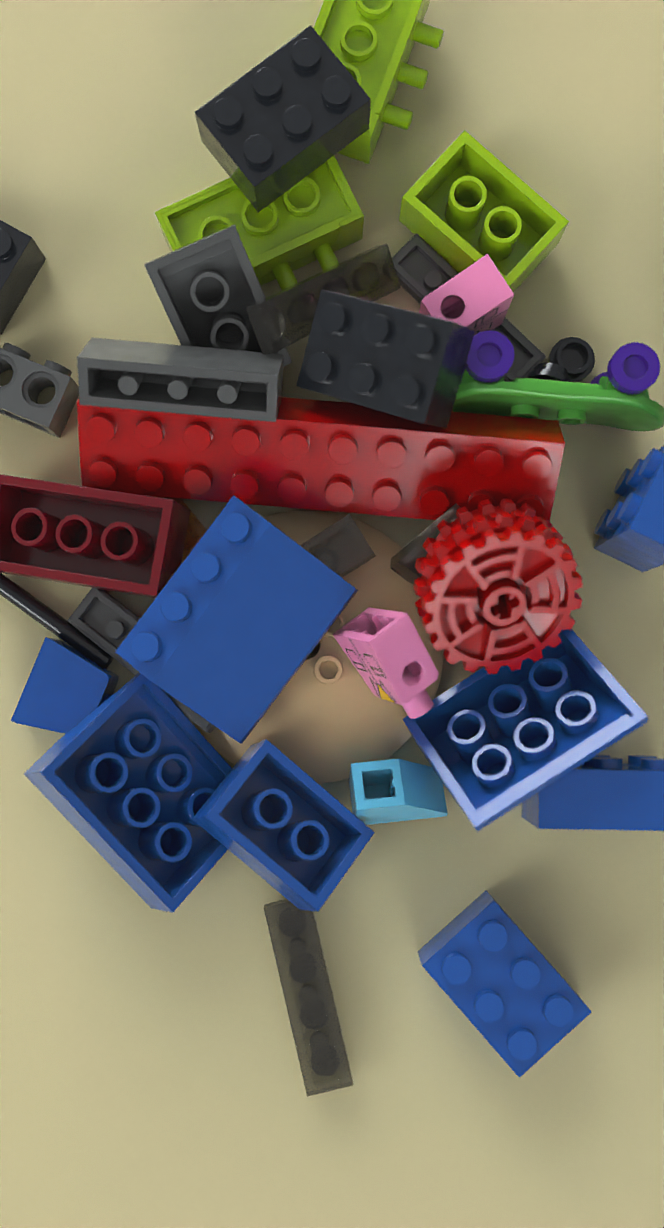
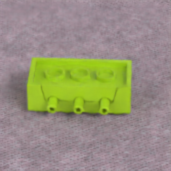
M324 0L314 30L371 99L369 129L339 151L338 154L369 164L384 123L404 130L409 129L413 112L392 105L400 82L419 89H423L426 84L428 71L407 64L415 41L436 49L441 44L444 31L422 23L430 0Z
M335 156L331 157L259 213L231 178L225 179L155 212L171 252L235 224L260 285L262 286L276 279L285 296L293 295L300 289V285L293 273L294 270L318 260L326 277L334 276L341 270L334 252L363 239L364 215Z

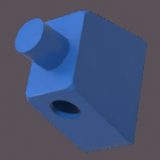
M45 637L11 721L17 724L66 734L113 695L119 676L107 668L102 669L67 643Z

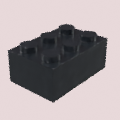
M310 25L194 113L202 143L259 213L369 129L371 99Z
M321 289L296 386L423 424L447 429L475 331L452 321Z

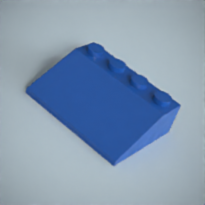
M233 495L115 652L155 685L238 743H243L358 590Z
M562 629L558 634L562 642L556 648L546 646L542 650L543 658L534 662L530 658L522 661L521 669L511 671L508 665L501 666L497 674H487L483 667L432 700L434 705L426 714L414 719L408 716L403 718L417 746L477 831L649 721L647 714L572 629Z
M140 672L61 737L24 773L34 786L152 909L173 913L228 850L197 824L193 817L232 768L166 693Z

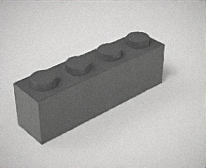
M92 337L77 356L80 405L276 422L282 401L284 354Z

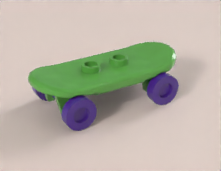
M486 330L477 333L473 337L452 409L453 412L558 420L559 423L567 425L594 424L630 431H655L664 426V407L649 399L648 388L655 383L659 376L660 361L652 348L643 343L632 342L621 346L609 360L607 372L597 375L590 383L531 378H515L509 382L504 381V376L508 373L514 361L513 346L510 340L502 333Z

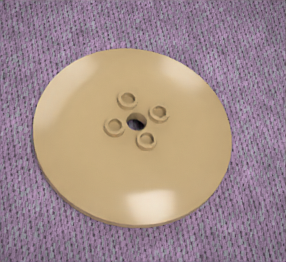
M296 510L266 516L263 518L358 591L320 640L318 654L303 662L243 743H238L217 727L211 733H207L192 720L191 722L218 753L235 765L251 745L267 739L318 784L349 778L351 763L386 760L399 750L412 735L403 721V718L408 715L402 705L378 698L372 693L336 641L333 633L368 607L408 613L439 673L438 679L426 688L427 693L433 700L442 674L444 649L440 651L435 650L429 639L431 635L426 632L422 624L423 617H419L416 611L415 602L421 597L417 596L414 591V580L421 577L422 574L417 572L415 562L396 542L374 527L349 516L317 510Z

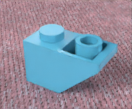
M402 759L351 763L349 789L352 812L365 825L447 816L443 783L432 767Z

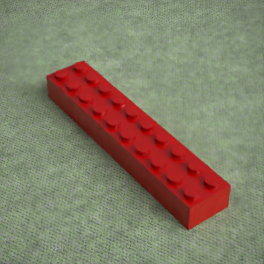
M282 397L276 422L89 406L80 405L79 399L77 401L82 486L147 496L229 502L234 495L243 503L252 505L438 521L444 519L450 522L457 519L456 510L463 506L471 512L477 509L478 502L488 499L493 506H498L502 498L512 499L516 504V509H519L526 503L536 510L537 517L543 514L550 521L565 447V441L558 420L452 411L446 429L423 424L355 403Z

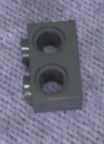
M4 343L3 347L0 348V374L7 370H13V377L8 384L0 387V414L60 438L79 396V386L70 377L72 372L66 367L50 360H46L44 366L29 360L31 355L28 352L12 344ZM55 387L53 399L46 404H38L40 392L45 388Z

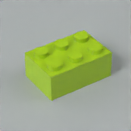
M465 130L404 194L399 221L413 234L417 233L458 273L488 254L512 292L524 282L558 245L569 223L564 216Z

